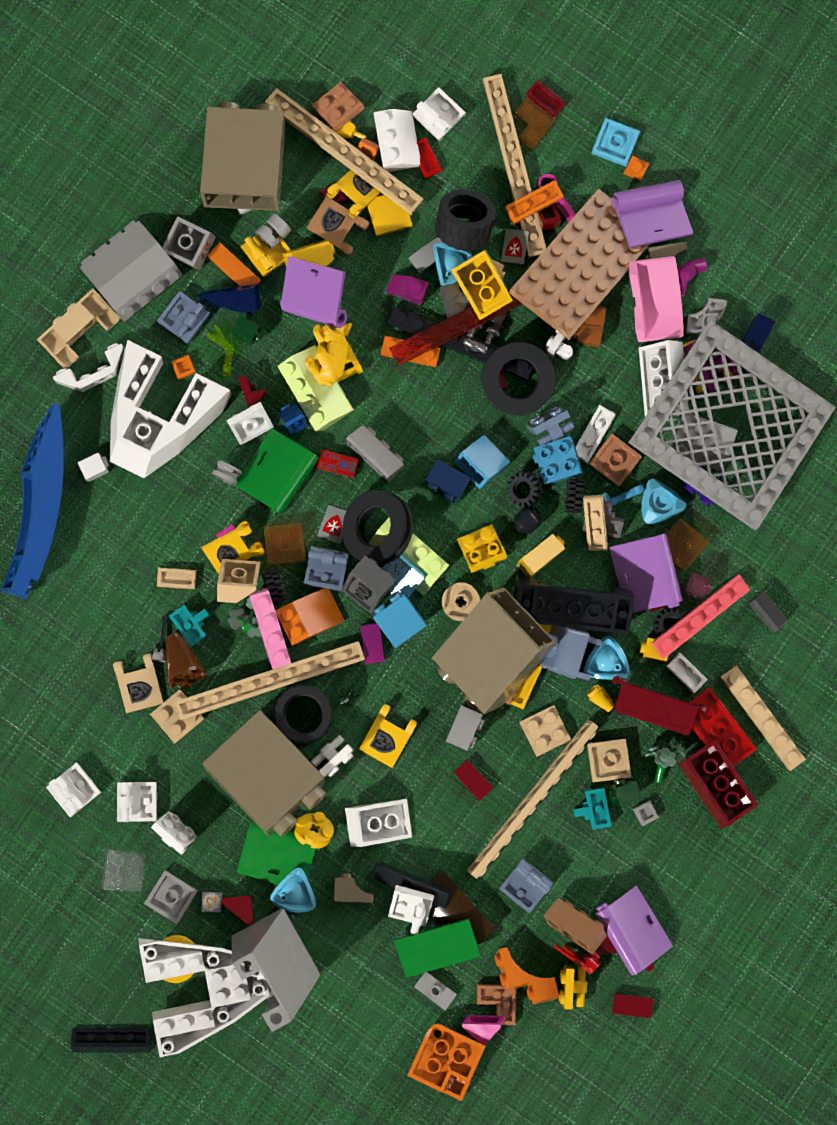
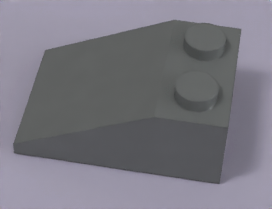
M364 556L350 572L342 591L372 614L373 610L392 587L395 579H393L390 572L382 570L375 560Z

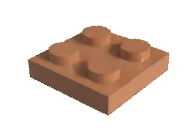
M342 82L312 105L314 110L335 132L365 109L364 105Z
M611 434L588 465L619 487L642 456Z

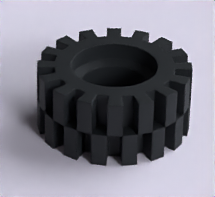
M531 471L515 473L509 478L510 482L506 484L509 488L506 489V492H510L507 496L512 498V503H516V506L525 507L539 501L538 499L542 497L540 493L544 489L540 488V486H543V482L539 483L541 478L535 477L537 474L531 473ZM523 481L527 482L530 486L528 496H523L519 491V485Z
M567 478L566 513H582L583 479Z
M273 568L262 572L264 584L269 590L273 605L287 601L278 569Z
M668 608L659 612L653 622L655 635L659 637L666 631L664 629L666 619L673 618L678 622L685 616V613L677 608Z

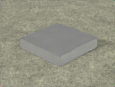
M165 870L144 904L175 924H178L198 890Z

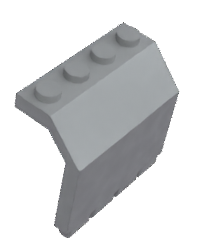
M134 220L123 228L125 230L124 233L119 231L110 238L109 245L104 243L95 250L94 253L96 255L94 257L90 254L80 262L82 264L80 269L124 322L183 275L140 221L135 223Z

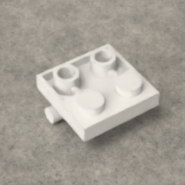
M439 87L424 103L422 101L419 102L416 106L418 109L413 113V117L439 141L466 115V112Z
M556 330V336L552 335L546 344V355L553 359L556 354L563 360H568L571 358L573 350L571 346L563 343L566 337Z
M340 735L330 744L327 743L311 761L317 767L325 758L329 760L319 770L324 777L327 775L332 777L339 770L337 766L341 762L346 764L353 757L352 752L354 750L348 744L339 753L335 750L345 741Z
M78 763L71 766L57 779H53L46 787L69 817L75 815L101 793Z
M157 782L117 783V822L157 821Z
M170 811L151 827L162 837V840L168 846H172L181 855L197 838L194 831L190 827L185 826L179 817Z
M396 885L388 917L411 922V933L417 934L420 926H426L434 895Z

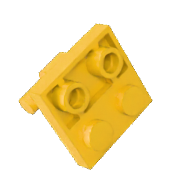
M257 235L253 238L251 236L247 237L244 240L246 243L241 246L263 278L285 263L282 253L291 251L282 238H280V243L274 249H270Z
M492 524L457 539L471 573L495 566V563L507 557Z
M564 965V970H560V982L563 984V990H559V1002L563 1005L564 1009H573V993H577L576 1007H584L587 981H585L586 972L581 967H578V980H574V968L571 965Z

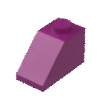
M393 274L386 293L422 305L428 290V282L411 276Z

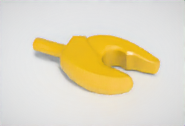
M351 121L335 132L342 138H353V136L362 139L367 137L357 132L356 126ZM326 125L335 132V130L330 125Z

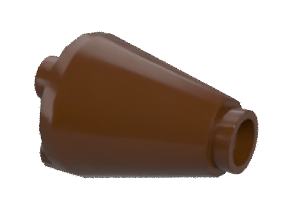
M173 633L167 636L166 665L169 687L182 685V688H188L193 686L194 681L204 679L206 677L205 669L181 633Z

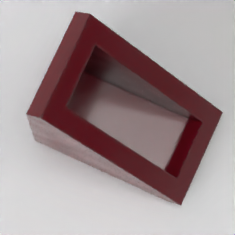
M555 204L537 212L542 232L560 228L561 218Z
M252 895L224 897L220 901L249 926L254 923Z

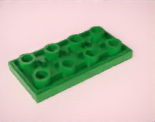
M469 918L394 940L406 978L481 957Z

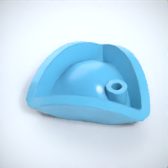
M445 243L434 244L433 251L441 286L457 282L451 270L472 258L470 250H456Z
M650 479L647 482L642 498V516L646 523L655 524L666 521L678 515L686 508V502L671 488L656 479Z
M605 636L601 639V645H596L588 657L584 673L591 675L592 678L612 680L617 675L621 678L628 677L630 668L625 653L612 637Z
M296 868L288 874L270 896L271 901L277 907L289 912H307L316 907L311 886L301 868Z

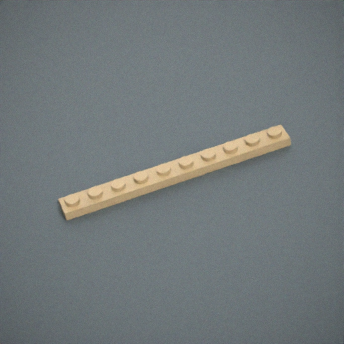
M498 74L483 78V83L513 200L516 201L532 191L502 75ZM535 213L519 222L521 230L529 232L526 247L528 258L540 256L546 249L538 214Z
M277 88L265 100V104L274 105L278 111H283L284 119L410 215L423 203L424 199Z
M358 641L175 701V705L182 721L363 661L365 658Z
M587 719L470 865L467 871L477 879L486 872L487 865L499 856V850L503 845L506 846L511 841V835L515 830L518 831L523 826V820L527 815H531L535 811V805L547 796L548 789L559 781L560 774L571 766L572 759L576 754L579 755L583 751L584 744L588 739L591 740L596 735L598 726Z

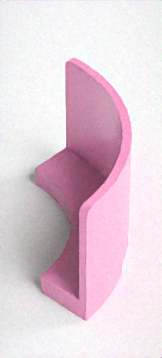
M670 256L630 261L629 277L633 297H635L636 301L634 311L635 331L638 342L683 337V310L676 258Z

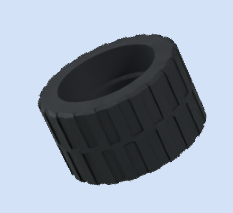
M458 189L446 193L440 200L436 217L435 232L437 237L447 246L456 250L473 251L482 248L490 240L496 216L495 206L490 199L477 191ZM457 218H465L473 222H465Z
M310 685L293 686L284 691L281 697L278 698L274 708V719L277 728L287 739L303 744L312 743L326 735L332 725L334 716L329 698L321 690ZM300 696L312 697L319 703L322 709L320 724L314 730L306 733L295 731L286 720V709L289 703Z

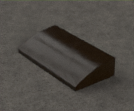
M444 870L431 880L433 883L452 890L446 909L433 903L431 905L430 914L441 926L469 918L477 944H480L496 929Z

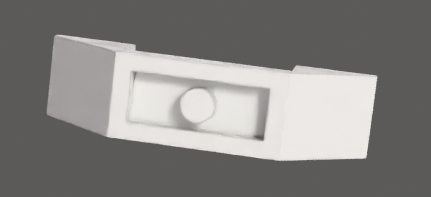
M118 343L109 346L105 354L110 366L104 365L98 368L97 372L92 375L90 373L80 377L79 381H77L73 371L66 368L56 372L57 375L53 376V379L57 384L84 392L117 376L125 348L122 344L118 345Z

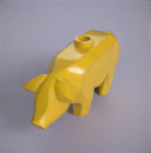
M352 323L345 324L342 328L326 324L321 327L318 324L313 329V333L318 341L315 360L312 356H309L305 359V365L316 381L323 386L332 387L333 383L338 382L343 374L348 353V343L345 337L349 334Z

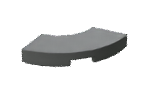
M708 298L706 306L701 311L695 314H688L685 334L701 333L710 320L717 323L726 309L727 300Z

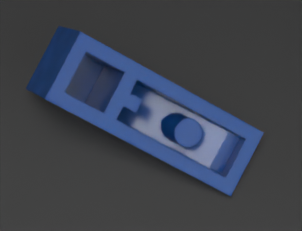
M287 404L281 408L279 415L291 436L308 426L303 413L296 404Z

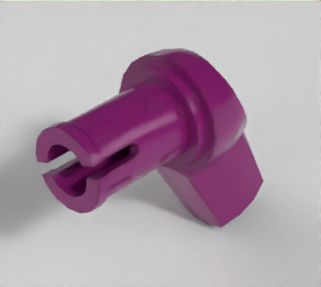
M704 257L687 261L678 268L681 297H685L688 281H691L696 274L707 271Z

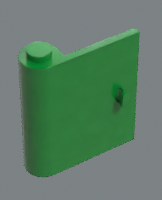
M271 428L237 479L236 487L268 507L267 511L274 516L282 515L317 463L319 457Z
M251 819L237 873L279 885L294 869L301 868L308 878L314 854L316 851L319 852L320 848H311V845L306 843L305 845L301 844L295 837V828H292L282 837L276 831L268 837Z

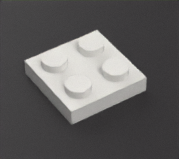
M261 402L226 420L240 445L273 428Z

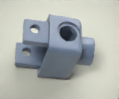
M552 626L548 634L557 644L540 662L541 667L568 678L575 679L578 677L589 681L591 675L579 672L588 642L600 646L602 640L590 637L589 633Z

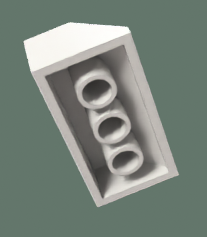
M667 340L639 347L645 416L683 361V342ZM687 391L685 392L683 397H688ZM688 400L682 401L684 411L689 410ZM679 403L672 413L680 412ZM681 415L672 416L673 421L679 420Z

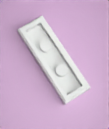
M601 405L597 408L576 445L579 460L587 464L616 415Z

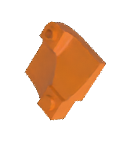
M434 1024L428 1029L407 1076L463 1101L486 1046L444 1025ZM436 1030L441 1031V1037L437 1038L435 1036Z

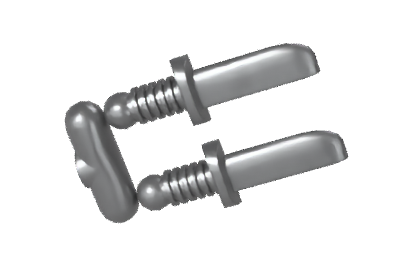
M504 312L499 313L492 327L487 328L486 331L489 334L484 344L473 340L477 330L483 327V319L479 320L476 315L475 319H471L469 322L471 327L467 333V338L463 340V344L475 352L479 351L486 354L495 336H500L499 329L507 314Z

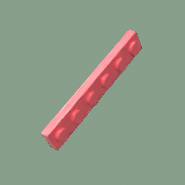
M740 574L735 575L652 641L651 644L661 658H666L750 590Z

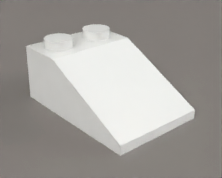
M407 799L345 808L350 847H363L412 837Z

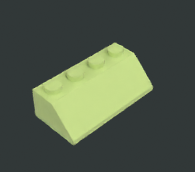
M314 345L291 356L278 365V368L314 430L322 431L354 411L338 382L333 383L332 387L323 386L316 381L313 374L308 370L305 365V359L312 356L315 360L317 346Z
M390 517L369 541L368 544L372 547L381 544L388 536L391 526ZM412 533L410 543L402 555L426 575L416 588L424 596L446 572L449 565Z

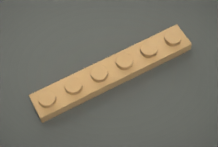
M734 666L720 677L786 768L791 771L805 761L804 756L739 668Z

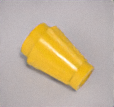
M596 684L588 691L587 696L589 700L606 712H609L615 706V703L603 686Z

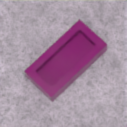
M378 624L361 626L365 664L385 662L380 627Z

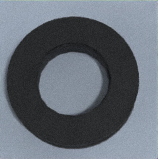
M524 342L507 343L494 350L487 358L482 370V387L488 400L499 410L512 415H526L540 409L551 397L555 387V371L549 357L537 346ZM525 359L536 369L537 385L533 392L526 397H510L505 394L500 386V371L510 360Z
M371 490L359 495L348 507L342 525L343 540L350 554L358 560H361L364 556L372 558L378 565L388 564L399 558L408 547L413 533V518L406 502L399 496L382 490ZM378 509H384L390 517V531L381 544L372 547L365 538L366 521L373 512Z

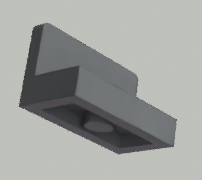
M765 591L748 603L772 633L778 631L780 627L788 622L787 618Z

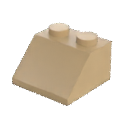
M222 559L217 583V602L237 603L256 591L260 562Z

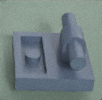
M179 291L157 322L189 344L210 316V312L204 309L203 305L197 304Z
M555 406L546 411L547 414L540 417V415H537L529 420L530 423L526 425L529 432L535 435L545 430L548 432V434L537 439L540 446L551 440L555 441L561 438L564 433L574 428L571 421L561 427L558 425V423L570 417L567 410Z
M311 546L308 554L309 560L304 584L342 591L349 553Z
M522 858L499 889L530 913L541 898L548 893L554 882Z

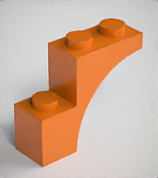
M507 947L501 948L496 952L495 962L497 967H500V981L502 986H505L506 991L528 986L527 995L529 1000H532L533 1005L560 997L555 977L539 978L526 973L513 961Z

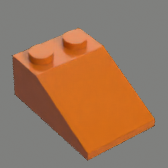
M323 588L275 610L293 647L345 621L330 590L327 588Z

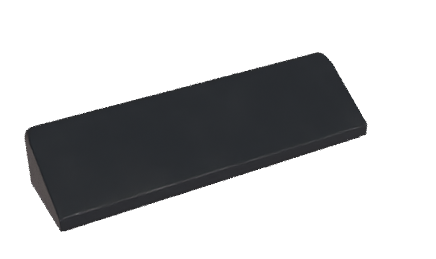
M382 861L377 865L374 880L394 888L397 885L434 895L433 904L445 909L447 908L452 893L451 889Z
M72 1028L71 1050L74 1053H149L151 1049V1028Z

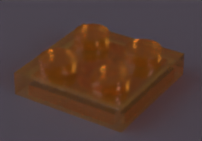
M681 518L678 519L666 534L673 563L684 572L710 543Z
M302 523L264 527L268 566L306 561Z

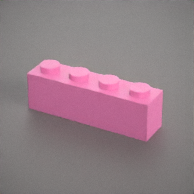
M267 587L256 590L249 595L270 665L272 669L291 664Z

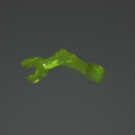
M215 325L213 328L217 331V334L212 336L208 332L207 337L214 343H219L225 349L223 376L231 377L234 346L224 338L221 329Z

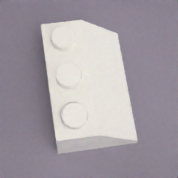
M389 109L373 112L383 168L387 172H394L419 167L420 154L412 111Z

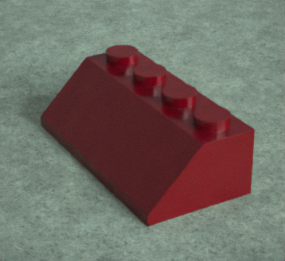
M716 740L693 752L678 763L720 828L730 826L758 806L756 800Z

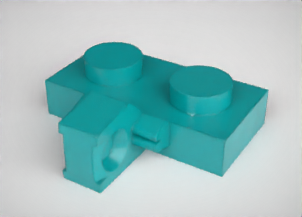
M183 605L169 615L190 647H193L207 637L201 628L205 625L203 621L210 616L207 609H203L197 614L196 611L191 613L187 606Z
M605 789L584 791L586 802L582 803V808L573 809L574 817L584 816L585 820L590 819L592 830L612 826Z

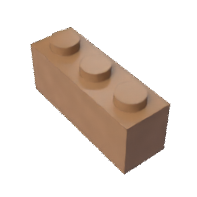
M558 898L544 914L549 926L591 954L595 952L607 937L602 923L597 920H591L582 910L577 911L567 900L564 902Z

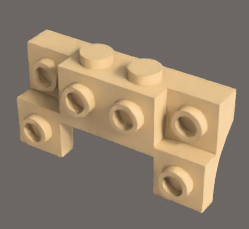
M92 288L77 303L71 304L63 316H58L53 321V325L37 340L63 368L68 369L80 358L70 348L76 340L97 321L108 332L121 318Z

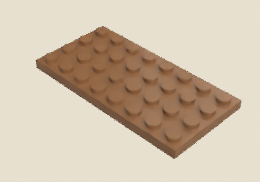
M598 189L510 289L509 293L570 340L628 272L629 262L637 261L650 244L629 248L616 209L612 207L611 198Z

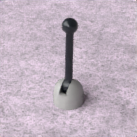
M165 615L161 618L163 625L160 646L152 654L153 661L166 662V650L163 646L166 624L169 621V617Z

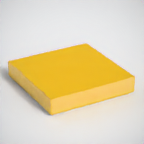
M385 195L376 197L367 205L376 237L412 227L409 213Z

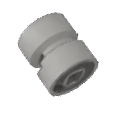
M275 213L266 220V225L262 224L255 231L257 236L270 249H274L280 243V238H285L291 232L290 227Z

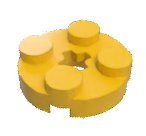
M324 813L305 814L297 819L298 822L296 823L294 834L301 844L305 845L306 843L311 845V848H322L330 843L334 827L331 821L325 817Z

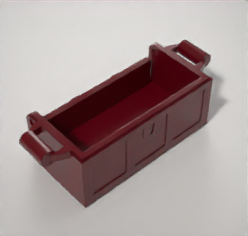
M619 675L612 679L614 684H622L615 705V712L687 736L692 732L698 710H702L704 713H709L711 710V706L708 704L703 705L698 702L691 704L630 684V680L623 679Z

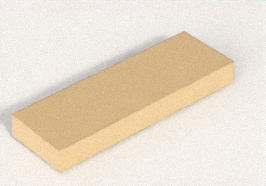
M603 495L584 496L583 503L588 551L608 550Z

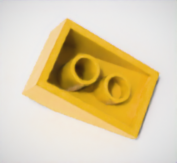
M486 250L451 270L479 320L513 301Z

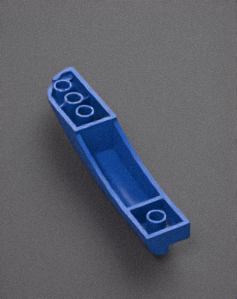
M58 403L52 404L47 410L48 415H45L41 420L19 475L23 477L22 519L14 556L1 592L22 599H27L33 581H38L52 543L59 513L64 462L62 422Z

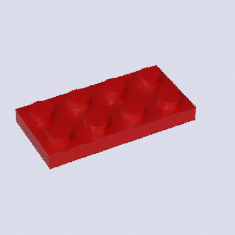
M710 687L688 702L691 704L698 702L711 706L709 713L698 710L693 731L704 745L716 740L733 767L757 750Z

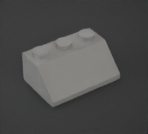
M685 414L687 424L696 423L695 415ZM682 416L680 417L677 426L683 425ZM699 417L700 422L708 421V419ZM714 422L718 445L734 444L737 429ZM710 424L701 425L703 435L712 434ZM697 426L688 427L690 437L699 436ZM684 428L675 429L677 439L686 438ZM713 437L704 438L706 448L715 447ZM700 439L691 440L693 450L702 449ZM687 441L678 442L680 452L689 451ZM674 443L669 444V446L675 449ZM729 448L720 449L722 459L730 457ZM716 450L707 451L709 461L718 460ZM703 452L694 453L696 463L705 462ZM690 454L684 455L686 458L691 460ZM722 462L723 467L725 468L727 462ZM719 463L710 464V468L720 471Z
M362 425L346 438L347 444L389 483L404 468L402 463L404 460L399 454H393L388 450L390 446L383 439L379 441L375 437L376 433L369 426L365 428Z

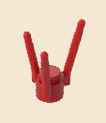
M557 944L554 946L590 975L601 964L598 961L600 956L596 952L592 956L587 954L584 958H581L567 945H564V949Z

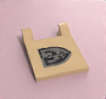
M150 653L143 655L145 669L124 674L122 662L113 663L126 713L164 703Z

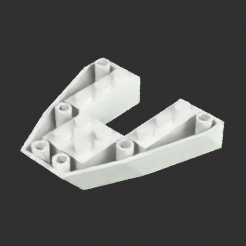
M128 340L120 364L111 417L110 462L145 478L178 455L223 412L231 397L229 389L196 373L170 422L139 408L160 371L163 360L162 356Z
M138 938L146 983L205 971L210 1000L152 1012L160 1057L181 1053L236 1022L270 996L268 983L261 971L244 980L241 979L232 963L231 950L199 944ZM244 961L241 963L240 968L245 972L250 971L252 963Z

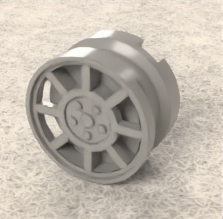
M218 460V466L211 474L223 480V482L236 486V479L242 474V471Z

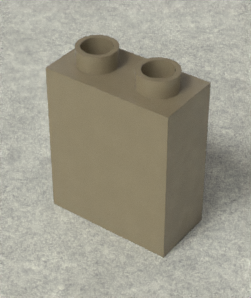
M220 102L217 107H207L200 188L204 207L279 211L286 128L283 111H278L276 106L265 103L256 105L255 109H240V106L233 102Z
M501 588L484 595L432 659L439 666L438 672L446 682L456 684L465 693L464 700L472 710L486 714L502 707L557 642L505 588Z
M261 710L202 763L211 777L268 837L275 831L280 837L284 836L298 822L293 814L303 804L311 810L327 794L321 788L326 784L324 776Z

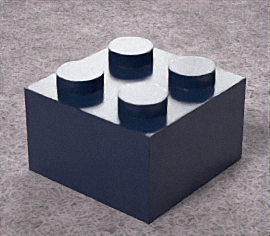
M438 459L426 478V484L430 491L436 494L441 492L444 494V498L452 503L455 501L460 502L471 482L470 477Z

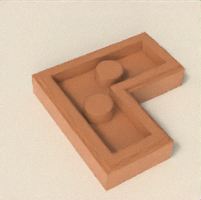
M477 984V1004L496 1005V1016H505V1021L502 1025H516V988L506 991L505 986H502V984Z

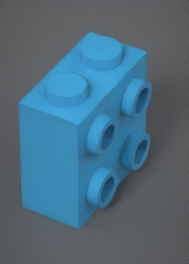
M483 435L463 450L454 463L466 476L471 478V481L479 489H482L502 473L510 461Z
M571 436L534 447L535 453H532L535 464H538L540 471H538V476L541 478L540 482H544L545 485L548 486L567 480V478L583 475L576 447Z
M404 592L391 596L389 603L386 605L380 604L373 610L375 613L372 614L375 622L395 648L427 626L425 620Z

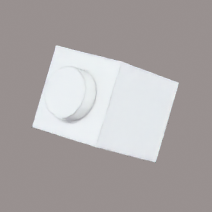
M99 453L78 462L88 482L109 473L107 467L110 464L106 456L102 457Z

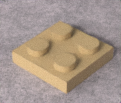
M178 690L150 714L174 744L205 720L201 714L182 721L180 720L175 701L187 698L181 690Z
M554 705L519 722L536 757L571 740Z
M626 739L587 744L592 782L631 777Z

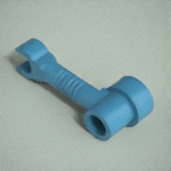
M641 484L611 499L607 492L601 495H603L604 502L605 500L612 501V506L621 501L644 492L645 489Z

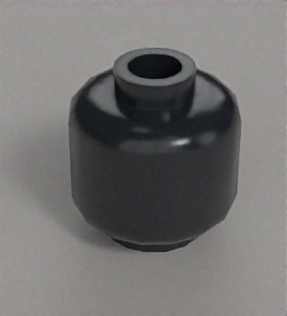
M525 506L514 516L516 523L514 527L521 534L523 532L532 534L541 526V518L543 516L534 506Z

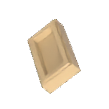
M158 567L157 587L195 590L197 570Z

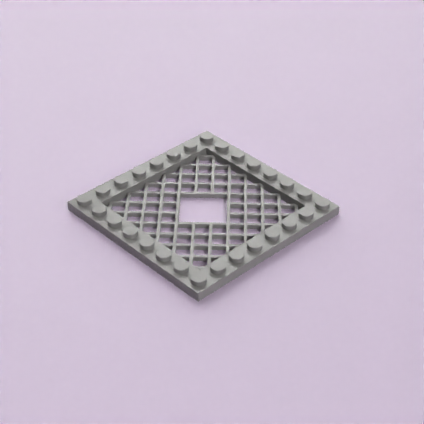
M710 320L628 443L756 531L836 407ZM714 348L719 351V352H713V353H712V351L714 350ZM721 355L723 364L714 366L712 356ZM725 356L734 361V363L727 364ZM709 358L710 366L703 367L706 360ZM737 366L739 375L730 377L728 367ZM741 367L744 368L745 370H747V371L750 372V373H749V374H742V369H741ZM724 368L726 377L717 379L715 369ZM711 370L713 379L704 381L702 371ZM699 373L700 381L693 382V380ZM753 377L754 386L745 387L744 378ZM757 378L763 381L765 385H758ZM740 379L742 388L733 389L731 380ZM727 381L729 390L720 392L718 382ZM714 383L716 392L707 394L705 384ZM701 385L703 394L694 396L692 386ZM689 388L690 396L683 397V395ZM768 388L770 397L761 398L759 389ZM772 388L781 395L774 396ZM755 390L757 399L748 400L747 391ZM743 392L745 401L735 402L734 393ZM730 394L732 403L723 405L721 395ZM717 396L719 405L710 407L708 397ZM704 398L706 407L697 409L695 399ZM784 398L786 408L777 409L775 400ZM691 400L693 410L684 411L682 401ZM771 400L773 410L764 411L762 402ZM788 400H790L797 406L790 407ZM679 403L680 412L672 413ZM758 403L760 412L751 414L749 404ZM746 405L753 440L719 446L711 410ZM799 409L801 419L793 420L791 410ZM707 411L709 420L700 422L698 412ZM787 411L789 421L780 422L778 413ZM694 413L696 423L687 424L685 414ZM774 413L776 423L767 424L765 415ZM681 415L683 425L674 426L672 416ZM761 416L763 425L754 427L752 417ZM669 418L670 427L662 428ZM802 422L795 432L794 423ZM710 424L712 434L703 435L701 425ZM790 424L792 434L783 435L781 426ZM697 426L699 436L690 437L688 427ZM777 426L779 436L770 437L768 428ZM684 428L686 438L677 439L675 429ZM764 429L766 438L757 440L755 430ZM671 430L673 440L664 441L662 431ZM713 437L715 447L706 448L704 438ZM792 437L787 447H785L784 439ZM700 439L702 449L693 450L691 440ZM780 439L782 449L773 451L771 441ZM687 441L689 451L680 452L678 442ZM767 442L769 451L760 453L758 443ZM674 443L675 449L669 446L668 444ZM754 444L756 453L747 455L745 445ZM742 446L743 456L735 457L732 447ZM729 448L731 458L722 459L720 449ZM716 450L718 460L709 461L707 451ZM703 452L705 462L696 463L694 453ZM782 453L776 462L774 454ZM690 454L691 460L686 458L684 455ZM770 455L772 464L763 466L761 456ZM757 457L759 467L750 468L748 458ZM745 459L747 469L737 470L735 460ZM732 461L734 471L724 472L722 462ZM719 463L721 473L711 474L710 464ZM704 465H706L707 471H705L704 469H702V468L699 467V466H704ZM772 468L766 478L764 469ZM760 470L762 480L753 481L751 471ZM747 472L749 482L740 483L738 473ZM735 474L737 484L727 485L726 475ZM722 476L723 483L715 477ZM763 483L756 493L754 484ZM750 485L752 495L743 496L741 486ZM737 487L739 494L731 488Z

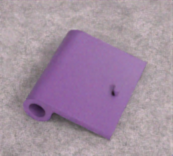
M680 180L614 193V196L611 198V204L616 209L629 248L693 235L691 224L682 203L684 189Z
M288 256L283 294L280 301L281 309L290 314L336 328H342L347 320L346 311L340 309L346 272Z
M666 534L609 547L619 588L630 589L635 596L633 613L668 605L669 608L680 606L679 602L683 601Z
M637 885L613 903L607 905L605 902L596 908L595 916L605 927L604 931L631 976L647 968L673 947Z

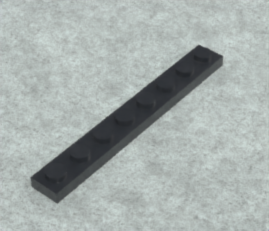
M394 306L387 323L389 326L482 363H485L490 354L499 348L491 345L488 347L489 351L486 354L479 351L475 352L463 344V340L467 338L466 334ZM473 338V340L484 344V341ZM514 359L506 363L502 371L528 381L533 365L525 359Z

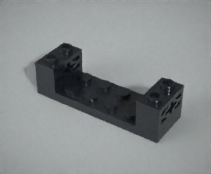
M516 576L513 595L517 602L539 624L629 634L635 601V596L630 589L611 587V592L538 584L536 578Z

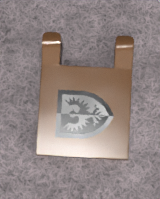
M326 196L308 224L307 229L324 240L329 241V243H332L345 254L351 255L353 247L343 242L354 223L363 230H366L369 222L359 216L352 218L349 215L350 210Z

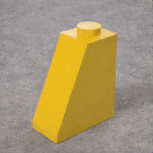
M323 240L282 254L286 268L288 256L327 266L334 260L333 254H335V249L332 243Z
M552 534L520 559L517 566L527 577L532 578L565 550L563 546L565 542L559 535L555 537Z

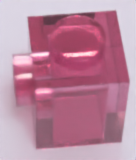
M694 572L690 573L683 592L703 598L705 594L708 595L712 586V584H709L710 578Z

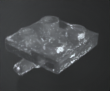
M115 849L106 850L102 889L141 892L145 853Z

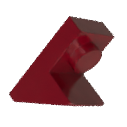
M245 375L238 377L248 408L259 402L262 404L267 394L266 388L252 393L251 391L255 389L251 379L247 380Z

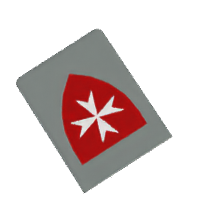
M506 229L501 257L502 262L524 264L528 231Z
M328 505L317 536L341 544L343 538L342 525L346 511Z

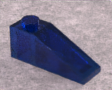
M257 284L205 291L199 295V300L238 313L246 312L247 315L256 313L262 306Z
M758 313L742 342L759 353L776 321ZM741 367L742 374H747L748 371Z

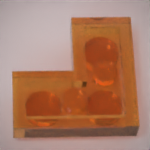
M527 97L515 111L518 117L528 123V126L518 139L534 150L556 122V118Z

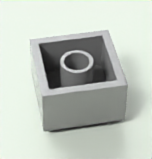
M177 216L162 248L168 256L200 271L216 236Z
M461 705L446 742L466 751L468 748L472 749L477 739L474 737L476 730H481L484 719H481L483 714Z

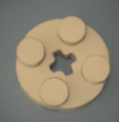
M456 583L444 592L442 607L445 614L451 619L463 621L478 604L480 597L470 584ZM460 597H464V601H467L466 605H462V607H458V604L455 603Z

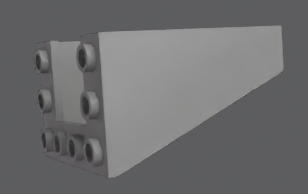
M281 908L231 936L232 963L241 979L244 980L261 971L268 983L270 994L266 998L268 1011L262 1013V1016L271 1032L293 1020L320 977V972L285 910ZM244 961L251 962L252 969L247 972L243 971L240 968L241 963Z

